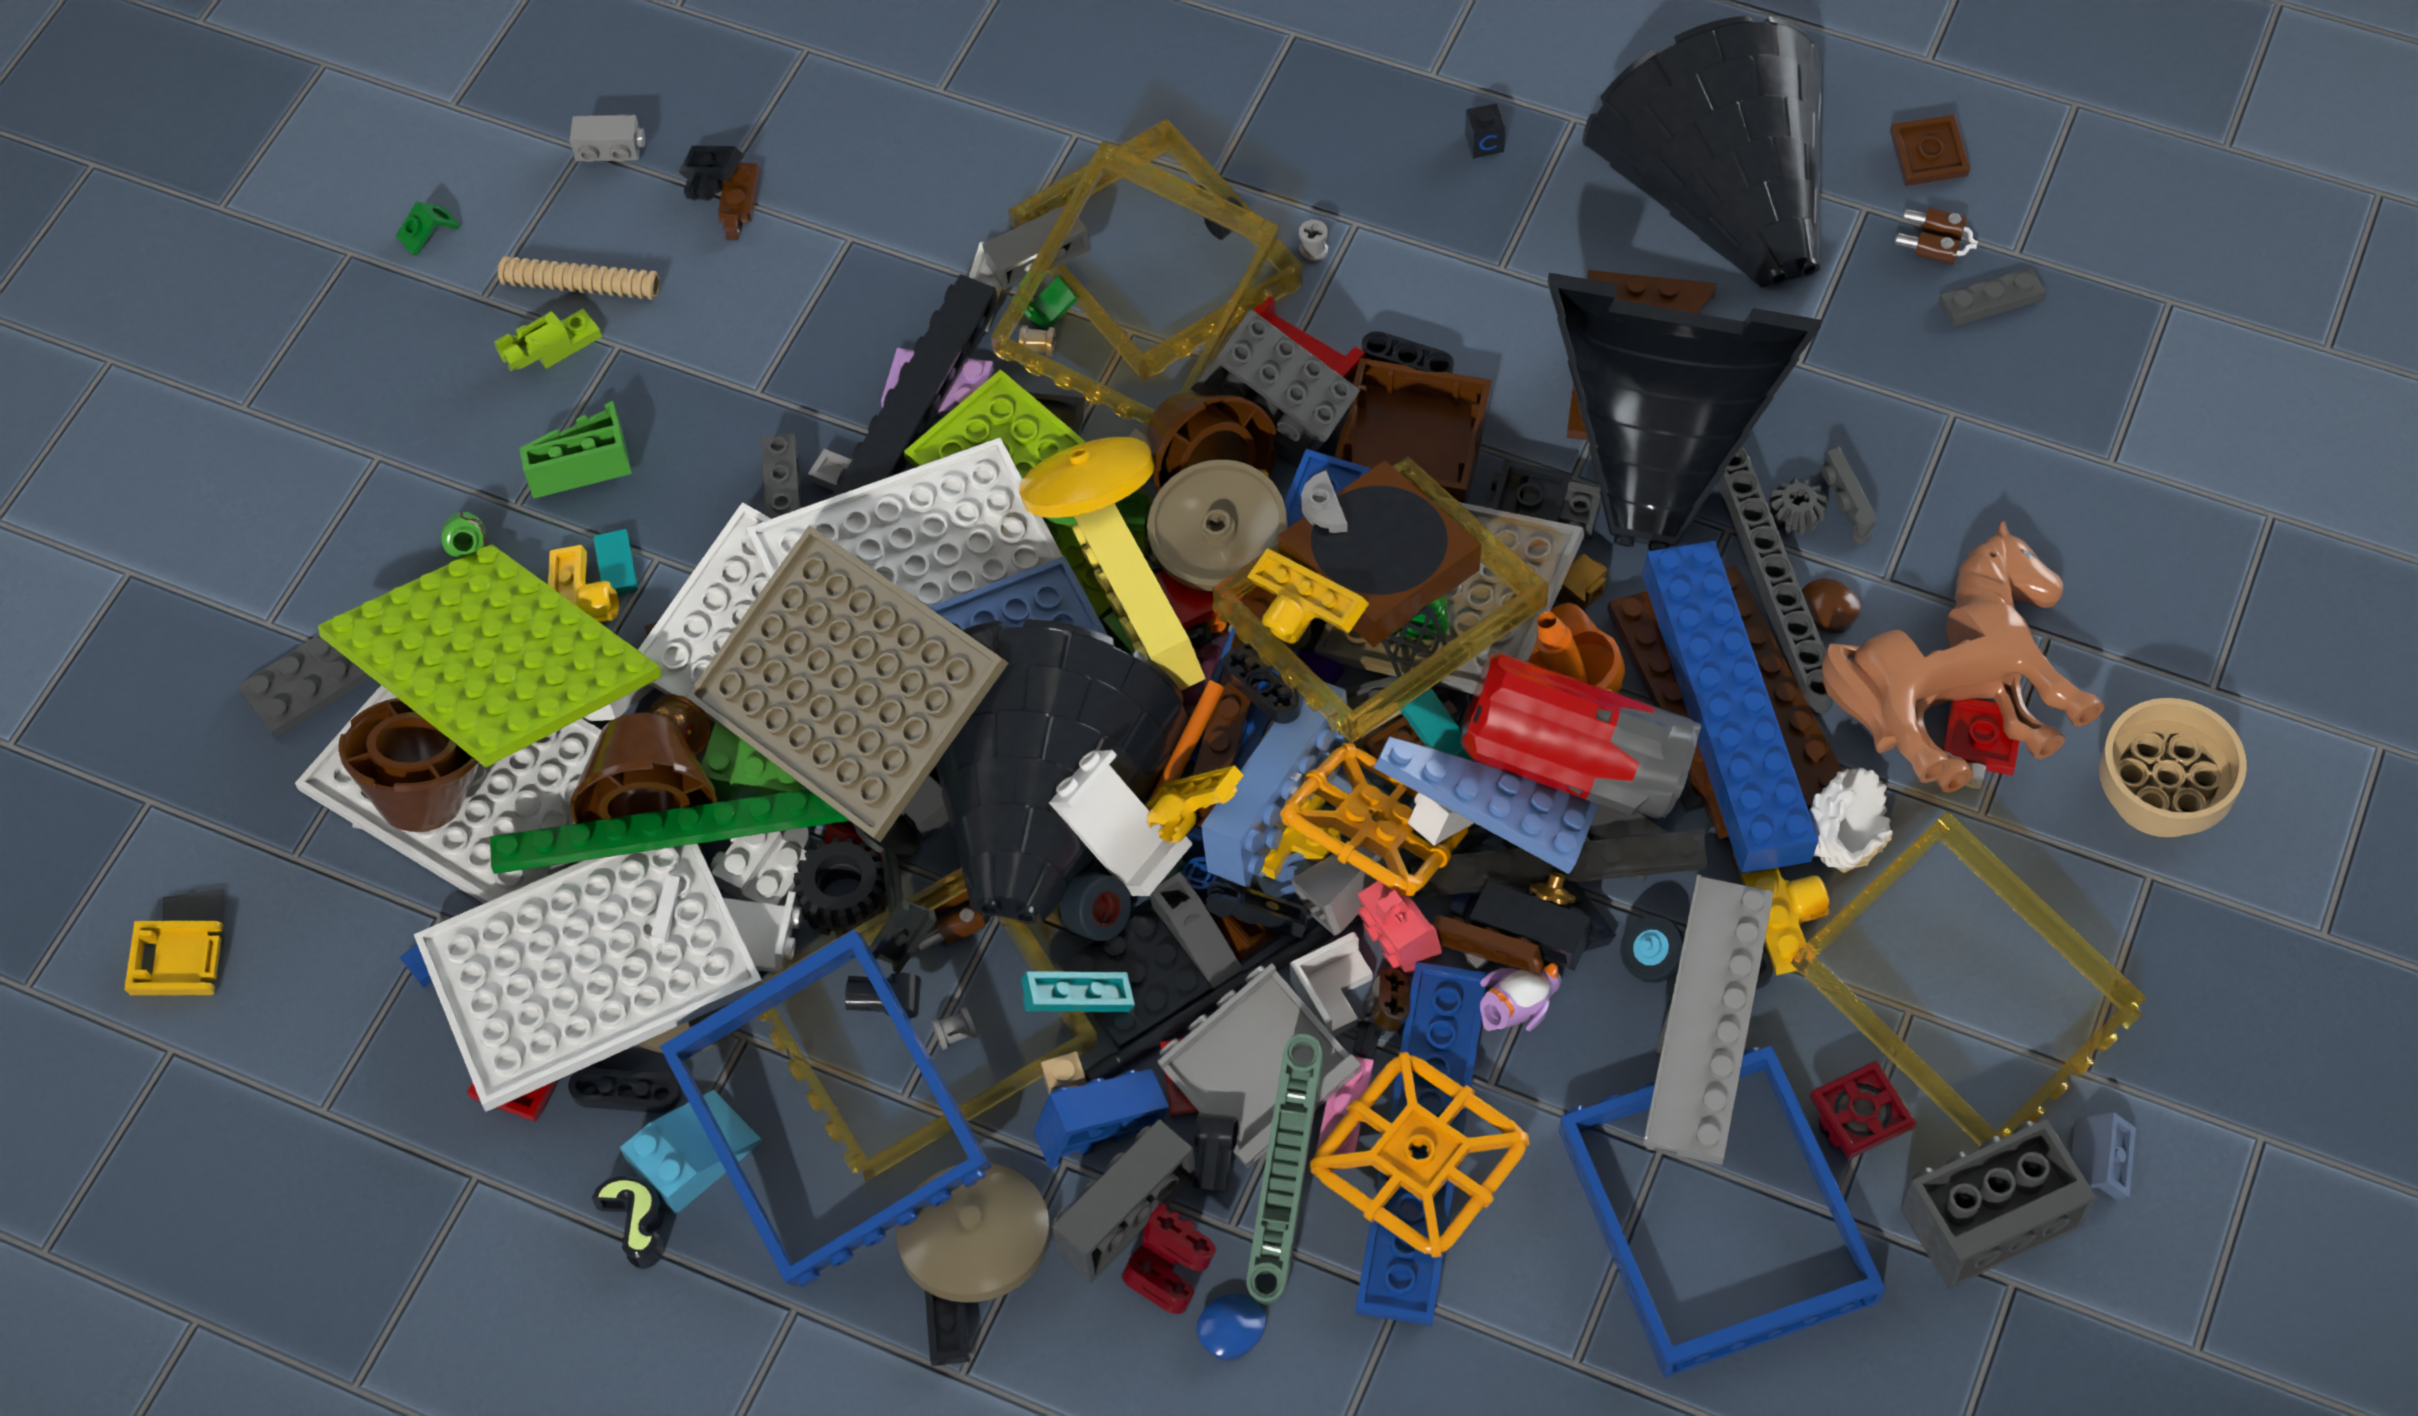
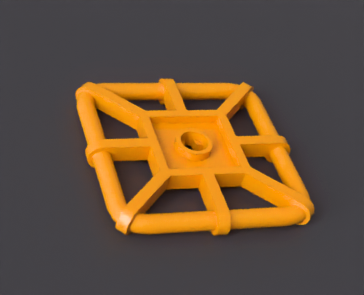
M1342 743L1316 769L1310 770L1304 776V783L1285 802L1284 807L1280 811L1283 824L1291 826L1297 832L1337 855V860L1344 865L1347 863L1352 864L1389 888L1398 891L1401 896H1413L1415 892L1424 887L1438 868L1444 867L1450 861L1451 852L1465 837L1470 826L1434 846L1414 834L1416 830L1408 824L1413 810L1399 802L1406 794L1415 798L1419 792L1373 768L1377 761L1375 757L1356 748L1353 743ZM1340 763L1353 789L1350 794L1327 782V778ZM1359 765L1397 788L1388 796L1381 792L1379 788L1369 785ZM1314 793L1337 807L1335 811L1301 810L1300 807ZM1319 827L1334 828L1351 840L1345 844ZM1363 846L1382 857L1388 869L1358 850ZM1402 847L1425 860L1424 864L1414 875L1408 874L1399 854V850Z
M1400 1052L1399 1057H1395L1386 1064L1359 1099H1354L1347 1106L1348 1112L1317 1149L1313 1159L1310 1161V1170L1324 1185L1364 1212L1363 1217L1371 1223L1374 1221L1378 1222L1416 1250L1430 1254L1431 1258L1441 1257L1442 1252L1447 1251L1455 1244L1483 1207L1488 1208L1494 1200L1492 1195L1521 1160L1530 1142L1528 1133L1523 1132L1514 1121L1474 1095V1089L1468 1085L1461 1086L1425 1060L1409 1055V1052ZM1412 1071L1453 1098V1101L1439 1118L1417 1103ZM1401 1072L1407 1106L1391 1124L1370 1108ZM1466 1107L1504 1134L1467 1138L1451 1127L1450 1124L1459 1112ZM1359 1121L1367 1123L1383 1134L1370 1151L1332 1155ZM1422 1145L1428 1147L1426 1151L1427 1158H1413V1152L1410 1150L1411 1147L1420 1148ZM1509 1148L1508 1152L1481 1185L1457 1169L1469 1153ZM1372 1165L1390 1179L1372 1200L1332 1171ZM1449 1180L1469 1194L1471 1198L1439 1237L1433 1198L1446 1181ZM1400 1186L1422 1200L1428 1238L1384 1208Z

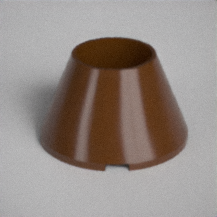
M1180 393L1165 400L1152 414L1146 432L1147 444L1150 447L1155 463L1153 477L1157 493L1168 480L1183 469L1210 460L1242 462L1258 470H1266L1269 478L1277 458V451L1274 449V434L1277 433L1269 415L1256 403L1237 396Z
M398 698L377 703L356 715L351 720V727L345 734H341L338 744L339 756L343 767L385 821L397 829L409 832L437 829L452 821L462 807L480 764Z
M634 713L618 717L603 727L572 794L570 808L571 816L576 824L717 803V796L713 784L677 725L661 715Z

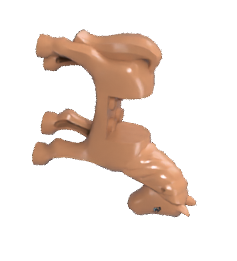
M2005 520L2000 522L1996 535L1973 548L1958 569L1959 576L1956 580L1954 596L1956 605L1947 616L1946 622L1949 649L1943 651L1936 650L1924 657L1909 636L1897 629L1871 637L1861 647L1829 644L1822 661V682L1827 694L1846 713L1870 730L1874 738L1876 751L1882 754L1898 747L1900 754L1912 764L1915 775L1920 782L1928 783L1936 780L1941 790L1947 793L1959 790L1966 785L1973 777V770L1964 759L1950 757L1931 740L1923 722L1924 714L1931 707L1950 701L1971 698L1994 699L2001 711L2003 731L2008 738L2025 742L2030 754L2035 759L2040 760L2057 752L2065 743V736L2056 727L2043 724L2027 710L2023 703L2020 689L2022 675L2027 677L2035 686L2041 699L2048 707L2066 712L2073 726L2082 727L2090 724L2104 711V704L2095 694L2081 691L2052 667L2036 646L2026 620L2014 608L2013 600L2040 608L2054 607L2063 594L2064 584L2061 578L2047 568L2023 540L2009 534Z

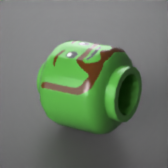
M457 512L450 515L444 521L441 528V543L444 550L451 557L460 559L467 555L477 554L478 549L485 545L486 529L483 522L476 515L469 512Z

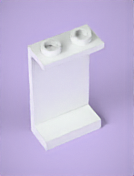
M1113 750L1091 751L1080 760V768L1073 776L1066 778L1058 785L1056 789L1057 794L1049 804L1067 822L1110 874L1124 883L1130 896H1150L1192 846V842L1186 836L1176 844H1170L1158 838L1159 834L1157 831L1161 825L1157 824L1151 828L1148 827L1147 814L1149 810L1109 765L1117 756Z
M665 876L650 936L652 947L668 942L674 910L678 901L677 895L681 889L680 877ZM788 891L785 906L723 898L756 969L778 973L784 972L786 960H792L794 956L795 938H791L793 928L799 929L802 919V907H797L796 892Z

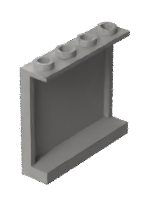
M1272 963L1266 969L1261 965L1251 972L1245 979L1248 984L1238 993L1231 990L1224 995L1217 1003L1218 1010L1209 1017L1204 1014L1196 1019L1188 1028L1191 1033L1180 1042L1174 1039L1160 1051L1162 1058L1157 1061L1161 1069L1199 1113L1238 1117V1137L1233 1153L1247 1169L1267 1153L1283 1052L1287 1041L1297 1034L1311 1035L1319 1042L1322 1049L1323 1064L1315 1110L1362 1071L1361 1064L1352 1054H1348L1279 975ZM1300 1047L1293 1054V1060L1298 1064H1307L1314 1057L1313 1050L1308 1047Z

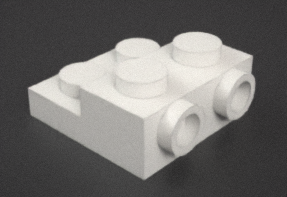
M779 831L730 839L732 844L726 853L718 852L711 863V874L717 887L743 901L783 906L786 902L788 891L793 892L795 890L794 873L798 872L796 866L799 860L806 861L804 854L806 851L784 840Z

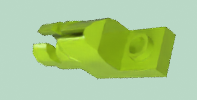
M584 309L577 311L562 321H559L555 314L550 311L528 325L516 328L513 336L508 333L494 341V345L504 363L508 362L510 371L522 369L537 360L547 369L598 340L602 335L598 326Z

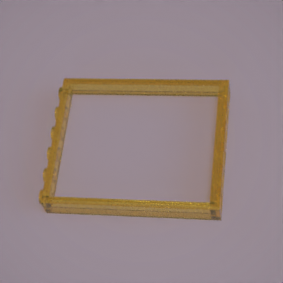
M1168 119L1008 210L1012 230L1024 222L1032 221L1047 214L1054 208H1060L1068 203H1071L1072 207L1167 152L1176 159L1198 185H1202L1216 198L1224 197L1227 199L1228 197H1233L1242 204L1247 212L1248 220L1238 228L1279 273L1144 353L1136 347L1064 263L1047 270L1054 279L1059 276L1065 281L1078 298L1075 304L1142 380L1151 375L1161 373L1168 365L1180 358H1186L1193 350L1203 344L1216 340L1220 334L1233 326H1237L1250 309L1253 310L1255 306L1261 305L1269 296L1277 301L1285 295L1293 294L1303 285V265Z
M1102 141L991 336V345L994 353L1001 359L1009 362L1015 360L1023 364L1024 368L1036 376L1043 374L1053 379L1054 383L1060 388L1068 391L1074 389L1084 394V398L1095 405L1104 404L1112 408L1114 413L1126 420L1133 418L1143 423V426L1147 429L1149 420L1155 411L1154 409L1009 339L1104 170L1260 244L1179 394L1194 393L1191 387L1216 353L1278 239L1279 225Z
M1408 456L1392 467L1481 543L1480 562L1506 584L1516 596L1363 704L1352 710L1239 600L1258 586L1247 576L1262 555L1213 587L1214 604L1212 608L1219 615L1220 620L1223 622L1227 621L1235 629L1237 636L1243 643H1250L1258 651L1261 660L1267 666H1273L1281 674L1284 683L1291 689L1295 688L1303 695L1309 708L1314 712L1319 711L1327 719L1333 731L1336 730L1339 735L1342 734L1351 744L1547 606L1549 584ZM1278 544L1272 547L1271 550L1278 553Z
M1948 811L1813 936L1791 961V964L1979 1146L1990 1138L1999 1136L2000 1139L2012 1135L2013 1131L2023 1122L2033 1121L2034 1123L2046 1111L2041 1104L2048 1097L2055 1102L2070 1087L2065 1080L2072 1073L2080 1077L2095 1062L2089 1056L2097 1048L2104 1053L2119 1038L2114 1031L2121 1024L2128 1029L2143 1014L2138 1007L2147 999L2145 995ZM1940 842L1945 844L2120 1009L1998 1131L1987 1123L1817 959Z
M962 867L905 900L930 910H934L967 891ZM889 909L855 928L864 937L868 946L872 944L887 922ZM996 915L1031 971L1057 972L1026 924L1016 919ZM820 949L814 951L813 953L807 955L806 957L800 959L799 961L793 963L792 965L765 979L764 981H762V983L751 987V990L756 989L757 987L761 986L762 984L781 974L785 970L789 969L790 967L794 966L795 964L799 963L800 961L804 960L805 958L809 957L810 955L814 954ZM773 1007L757 1017L760 1022L768 1021L772 1028L768 1035L778 1052L785 1049L791 1059L786 1064L797 1083L804 1080L810 1090L805 1095L811 1107L816 1113L821 1110L823 1111L828 1120L824 1124L827 1133L834 1143L842 1142L847 1153L842 1155L853 1174L860 1172L865 1182L953 1130L944 1114L867 1160L776 1009ZM1059 1012L1074 1038L959 1105L958 1107L966 1121L973 1119L1042 1078V1061L1076 1051L1079 1056L1096 1046L1097 1033L1083 1012Z

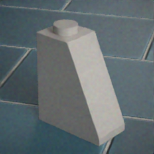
M1363 846L1358 850L1368 858L1387 868L1386 862L1382 857ZM1332 854L1293 877L1291 881L1300 904L1305 906L1307 912L1336 936L1359 914L1357 910L1361 908V904L1357 894L1378 880L1350 863L1344 865L1337 860V855Z

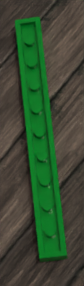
M809 789L490 836L491 868L494 874L850 820Z

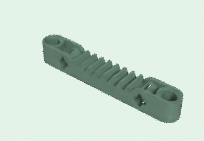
M1297 1034L1291 1037L1284 1048L1251 1248L1247 1288L1250 1295L1258 1303L1264 1305H1272L1279 1302L1285 1295L1288 1284L1299 1203L1323 1064L1321 1046L1313 1036L1308 1034ZM1300 1047H1308L1314 1052L1313 1059L1307 1064H1298L1293 1060L1294 1052ZM1264 1244L1279 1245V1246H1281V1247L1269 1246V1245H1264ZM1271 1274L1277 1278V1287L1272 1293L1262 1294L1256 1289V1282L1261 1275Z

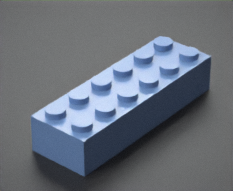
M1310 676L1305 679L1297 691L1301 710L1299 717L1291 723L1281 724L1275 722L1240 770L1244 776L1236 785L1238 789L1236 794L1224 804L1217 803L1201 825L1207 872L1245 887L1253 875L1260 873L1266 856L1271 849L1274 850L1278 847L1283 832L1287 827L1283 824L1280 817V811L1284 807L1285 802L1304 783V776L1310 770L1316 769L1342 743L1350 742L1352 735L1348 723L1350 708L1347 706L1345 689Z

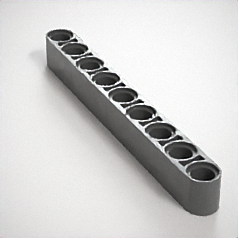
M1741 446L1725 468L1726 472L1717 483V486L1783 657L1812 713L1824 714L1831 709L1834 701L1827 694L1822 682V661L1826 651L1749 456ZM1791 632H1797V633H1800L1801 635H1795V634H1793V633H1791ZM1802 661H1809L1813 664H1806ZM1813 690L1823 691L1824 694L1816 693Z

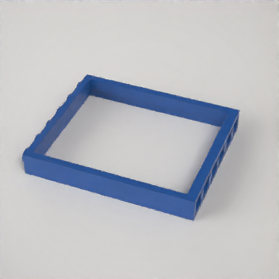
M855 929L659 1046L785 1283L793 1286L799 1284L800 1287H804L808 1283L816 1281L821 1276L819 1271L831 1264L833 1267H837L853 1258L852 1251L864 1244L866 1247H871L886 1238L885 1232L897 1224L899 1227H904L919 1218L918 1212L930 1204L932 1207H937L952 1198L951 1192L963 1184L965 1187L975 1185L980 1179L985 1178L984 1172L992 1167L864 937ZM857 957L969 1159L793 1264L684 1061Z
M1772 1046L1763 1049L1752 1047L1745 1050L1739 1078L1762 1070L1765 1071L1862 1281L1674 1346L1671 1345L1580 1134L1581 1131L1650 1109L1655 1083H1645L1637 1087L1634 1092L1623 1096L1619 1094L1609 1095L1603 1098L1599 1104L1587 1108L1584 1106L1571 1108L1560 1118V1136L1664 1378L1880 1303L1886 1289Z

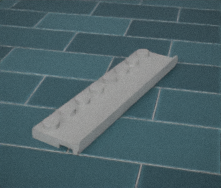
M1697 874L1643 1145L1647 1146L1646 1149L1654 1150L1655 1147L1677 1152L1678 1156L1720 1165L1723 1164L1774 891L1701 877V874Z

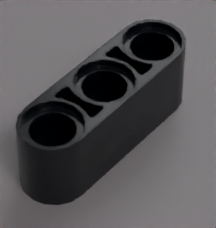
M1380 331L1370 332L1362 339V351L1365 352V359L1405 365L1425 372H1447L1454 374L1453 357L1445 351Z

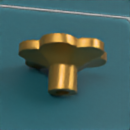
M1551 872L1548 884H1531L1529 888L1530 892L1536 894L1538 898L1545 901H1553L1560 905L1574 903L1576 899L1568 890L1562 888L1565 876L1556 872Z

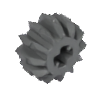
M1795 477L1790 480V484L1781 481L1777 486V490H1773L1769 498V509L1776 527L1785 526L1786 535L1792 530H1797L1800 536L1805 533L1806 529L1815 532L1818 528V523H1822L1826 516L1827 499L1826 496L1821 495L1820 485L1810 487L1809 479L1803 483H1798Z

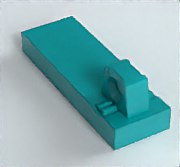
M1426 680L1394 702L1423 744L1429 745L1434 750L1477 762L1465 752L1460 741L1461 729Z
M1026 971L1021 978L1024 991L1023 1004L1025 1011L1129 1012L1135 1005L1127 972Z

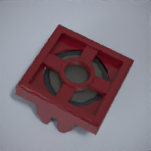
M1877 1060L1812 1090L1809 1096L1820 1113L1818 1119L1820 1131L1822 1134L1828 1131L1830 1134L1828 1138L1830 1147L1837 1148L1841 1146L1848 1159L1854 1158L1914 1129L1917 1124Z

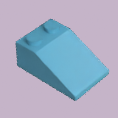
M712 1090L704 1094L703 1097L739 1162L757 1147L762 1140L718 1093ZM690 1103L650 1122L620 1147L628 1166L640 1178L646 1179L657 1189L662 1202L674 1215L678 1214L726 1173Z

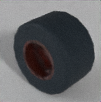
M1083 872L1075 876L1067 885L1068 888L1060 902V913L1063 923L1070 932L1096 941H1107L1117 936L1126 926L1130 917L1131 899L1129 891L1122 881L1105 874Z

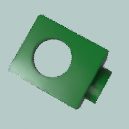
M416 201L398 230L396 237L411 254L418 255L436 225L459 229L461 225L444 207ZM435 213H438L439 215L443 216L445 219L439 217V216L436 215Z
M1059 276L1031 303L1017 294L1012 296L1013 300L1030 320L1047 330L1078 300L1077 296Z

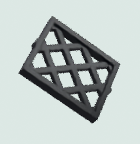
M1431 606L1420 610L1414 616L1426 615L1422 628L1411 624L1409 621L1403 626L1399 637L1392 634L1387 637L1397 642L1393 653L1387 639L1382 641L1402 688L1425 678L1429 679L1434 674L1456 665ZM1430 618L1437 634L1426 630ZM1408 628L1420 632L1415 644L1404 640ZM1424 634L1436 638L1432 650L1420 646ZM1440 642L1447 657L1436 653ZM1401 644L1413 648L1409 660L1397 656ZM1418 650L1429 654L1425 667L1413 662ZM1434 657L1446 661L1445 665L1439 669H1429ZM1396 661L1407 665L1403 676ZM1411 667L1423 671L1422 676L1413 680L1407 679Z

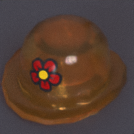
M675 694L661 696L652 704L649 713L661 715L673 721L694 755L705 748L710 737V722L704 710L688 698Z

